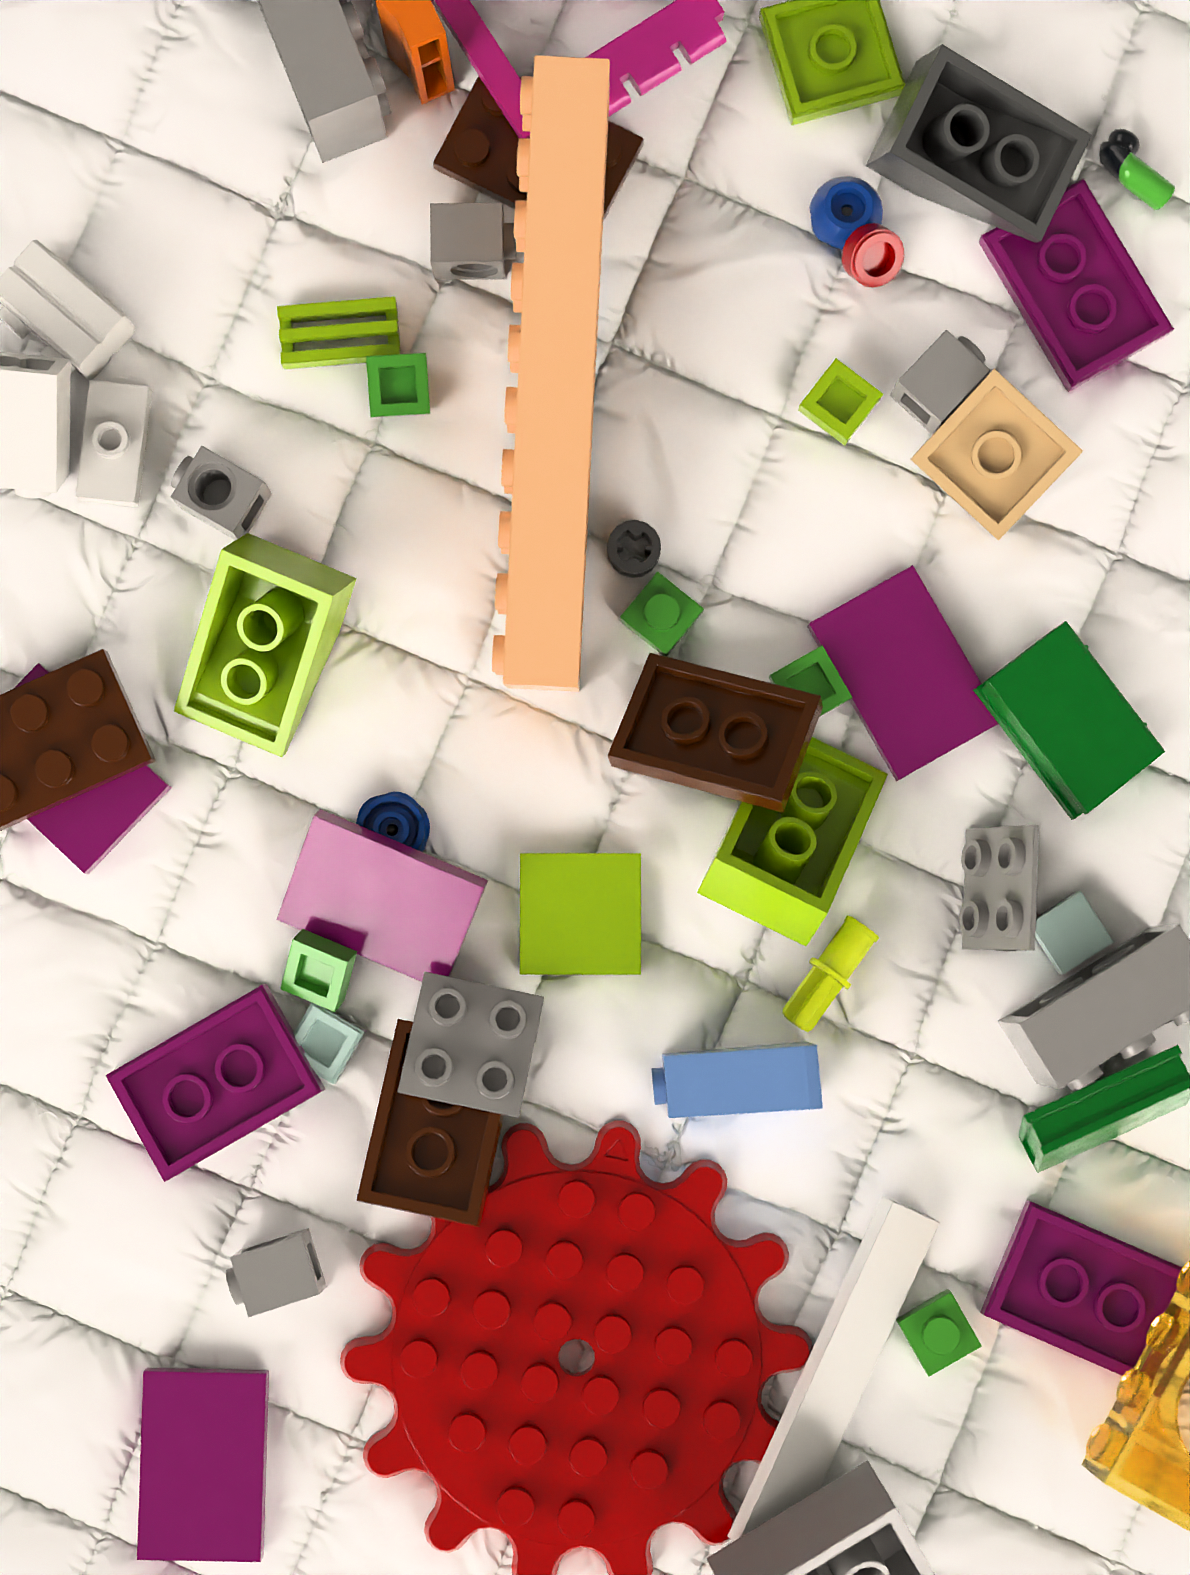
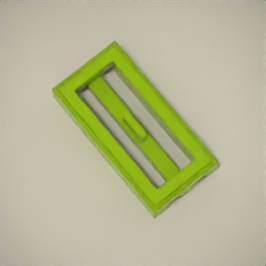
M395 296L277 306V316L280 324L279 341L282 351L280 356L283 369L366 363V356L401 354L398 307ZM386 316L385 321L293 328V323ZM385 335L388 338V344L295 351L294 343Z

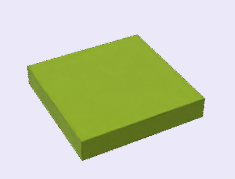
M789 0L760 8V23L791 126L900 96L905 82L880 0Z
M520 853L519 975H641V853Z

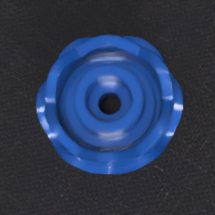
M841 176L827 181L815 192L809 206L811 226L815 236L820 241L843 250L848 237L857 228L869 223L882 225L883 208L880 196L868 182L857 177ZM848 207L852 210V214L845 216L842 214L841 209Z
M397 791L374 796L363 803L358 812L357 825L421 852L424 851L430 834V823L426 811L411 796ZM392 824L398 827V832L394 836H390L387 833L388 826Z

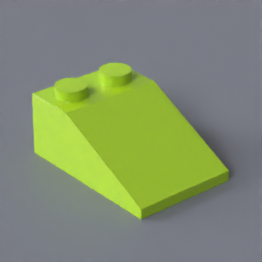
M246 533L222 548L173 712L282 758L287 753L338 637L357 578L250 533Z
M812 737L784 813L740 802L697 893L791 940L807 946L830 910L888 773Z

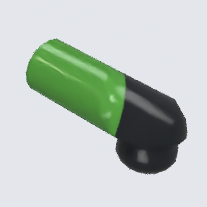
M1126 129L1114 130L1109 135L1108 142L1101 143L1099 150L1101 164L1127 190L1152 209L1158 210L1162 208L1173 195L1175 186L1135 155L1140 148L1139 139L1135 134Z

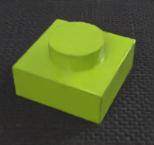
M835 358L800 403L798 411L845 446L879 403L883 393Z

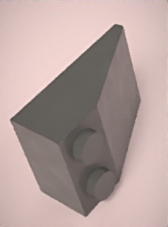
M942 44L916 61L866 163V167L916 196L1037 243L1042 240L1092 134Z

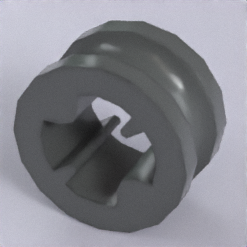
M639 520L625 521L617 525L609 536L607 543L608 560L613 569L623 576L630 578L643 577L650 573L658 564L661 553L660 537L656 530L646 522ZM627 535L633 541L644 537L650 544V546H645L644 553L649 555V557L641 563L634 557L624 561L618 554L623 552L624 545L619 543L620 540Z

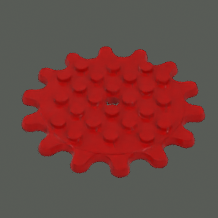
M613 1120L606 1123L599 1130L590 1156L582 1162L575 1164L562 1163L554 1158L548 1148L543 1132L536 1125L518 1123L510 1127L502 1139L504 1168L500 1178L488 1187L480 1227L430 1217L432 1221L431 1233L421 1246L413 1249H404L382 1242L373 1244L361 1256L359 1264L360 1274L367 1284L383 1292L388 1297L392 1306V1319L389 1326L382 1333L374 1336L354 1338L347 1343L341 1352L340 1365L348 1379L354 1383L381 1386L390 1393L394 1402V1415L391 1422L384 1429L371 1436L364 1446V1463L368 1470L377 1477L390 1478L405 1471L418 1470L432 1478L437 1487L438 1497L434 1508L425 1521L424 1534L431 1547L439 1552L451 1553L457 1551L473 1534L479 1530L491 1528L505 1534L512 1544V1575H557L559 1563L564 1555L573 1549L581 1547L592 1549L598 1553L604 1560L609 1575H652L651 1540L655 1533L665 1525L672 1523L682 1524L691 1529L704 1543L713 1546L723 1545L731 1540L727 1536L737 1513L725 1496L723 1479L727 1471L734 1464L742 1461L761 1463L779 1424V1420L771 1417L763 1407L762 1390L764 1385L771 1377L777 1374L803 1369L813 1349L812 1340L805 1330L798 1326L772 1323L762 1315L759 1309L758 1297L762 1287L785 1270L789 1260V1251L782 1238L774 1233L762 1232L747 1239L734 1240L727 1238L719 1231L715 1223V1211L717 1204L725 1194L728 1179L724 1169L710 1159L694 1161L684 1170L680 1177L671 1182L661 1183L647 1177L641 1169L639 1161L641 1138L638 1130L631 1123L623 1120ZM572 1339H581L592 1347L595 1359L588 1369L582 1372L571 1373L561 1364L559 1351L566 1342Z

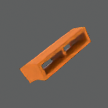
M375 0L388 57L409 77L421 104L423 105L454 91L455 86L446 31L431 0Z

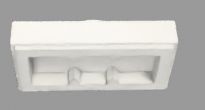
M90 380L75 494L79 501L139 507L153 394L149 386Z

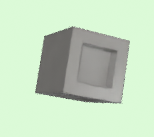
M430 203V262L434 279H505V260L516 259V238H514V223H505L503 204Z
M946 329L898 379L890 397L933 435L991 370L984 364L986 361L984 354L971 340L964 336L956 338Z
M201 445L194 458L191 456L185 457L176 469L171 481V487L175 488L170 497L182 510L232 539L237 540L250 532L271 497L272 492L263 480ZM220 479L231 483L230 494L224 502L217 505H208L203 502V492L209 483Z
M309 1228L239 1250L230 1257L233 1268L226 1270L227 1285L235 1305L244 1303L248 1318L320 1295L327 1287Z

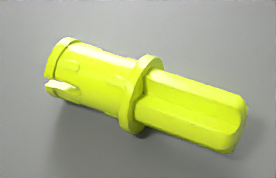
M846 916L845 922L818 959L812 957L809 960L813 967L782 1010L784 1017L801 1030L806 1032L813 1030L842 987L846 990L851 987V983L847 980L874 942L876 943L879 939V936L851 916Z

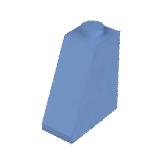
M807 1041L662 1054L663 1067L651 1068L654 1104H666L669 1118L823 1109L817 1045Z

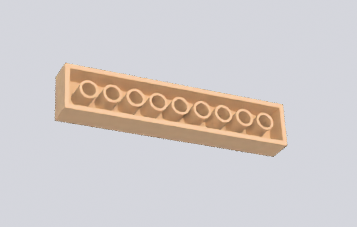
M534 55L533 76H522L520 114L523 115L522 128L523 131L530 132V138H519L517 176L519 177L520 192H527V201H515L514 238H516V251L524 252V263L513 262L511 272L513 312L521 313V325H509L508 362H510V373H518V387H506L504 413L507 433L515 434V448L503 449L501 486H504V494H512L511 511H500L498 548H501V554H509L508 573H497L495 588V610H498V614L506 615L505 635H494L492 648V672H495V675H503V685L512 689L579 692L610 98V59Z

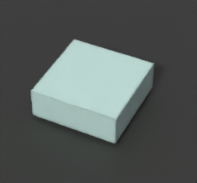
M1082 891L1075 892L1036 917V939L1059 975L1067 973L1114 943Z
M311 1002L293 1034L299 1046L301 1045L304 1049V1055L316 1075L334 1085L337 1083L366 1031L335 1012Z

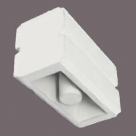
M38 239L32 240L14 260V265L8 267L0 276V305L2 306L0 308V320L22 339L30 331L46 344L40 352L42 356L71 359L70 374L76 370L88 381L93 380L108 364L111 356L117 353L135 332L136 328L126 314Z

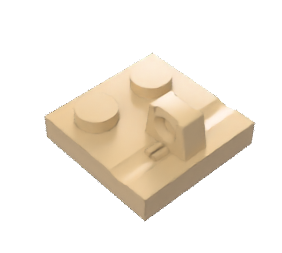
M994 368L910 460L999 541L1080 456L1083 450Z

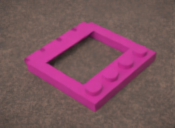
M431 0L519 138H530V132L523 131L522 128L523 115L520 114L521 79L471 1ZM675 0L585 57L610 59L609 116L632 102L628 91L623 85L627 80L630 81L636 92L643 96L682 71L681 65L673 53L676 49L679 48L686 61L691 65L727 42L725 34L718 24L723 20L725 11L717 0Z

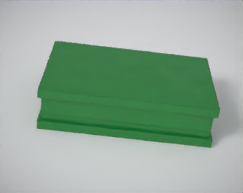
M1064 621L973 691L1070 819L1074 820L1082 813L1086 815L1166 751L1148 729L1147 723L1142 721L1088 650L1089 646L1084 645L1068 622Z
M1179 1045L1173 1046L1023 1115L1018 1136L1036 1172H1042L1186 1106L1190 1100V1074L1181 1059L1182 1051Z

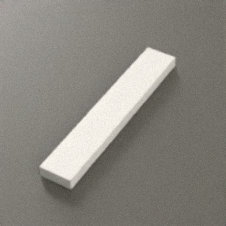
M884 1196L881 1197L727 1537L733 1542L820 1489L940 1222Z

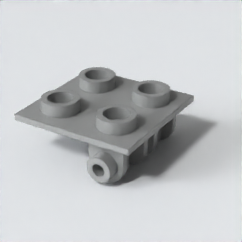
M1039 825L966 829V843L961 855L962 868L965 872L964 903L959 914V925L962 931V949L1014 952L1016 950L1035 951Z
M424 972L398 1093L519 1118L534 1044L538 1034L544 996Z

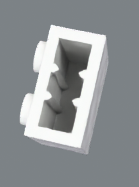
M0 352V488L15 489L17 495L26 498H43L51 495V493H57L69 477L71 359Z

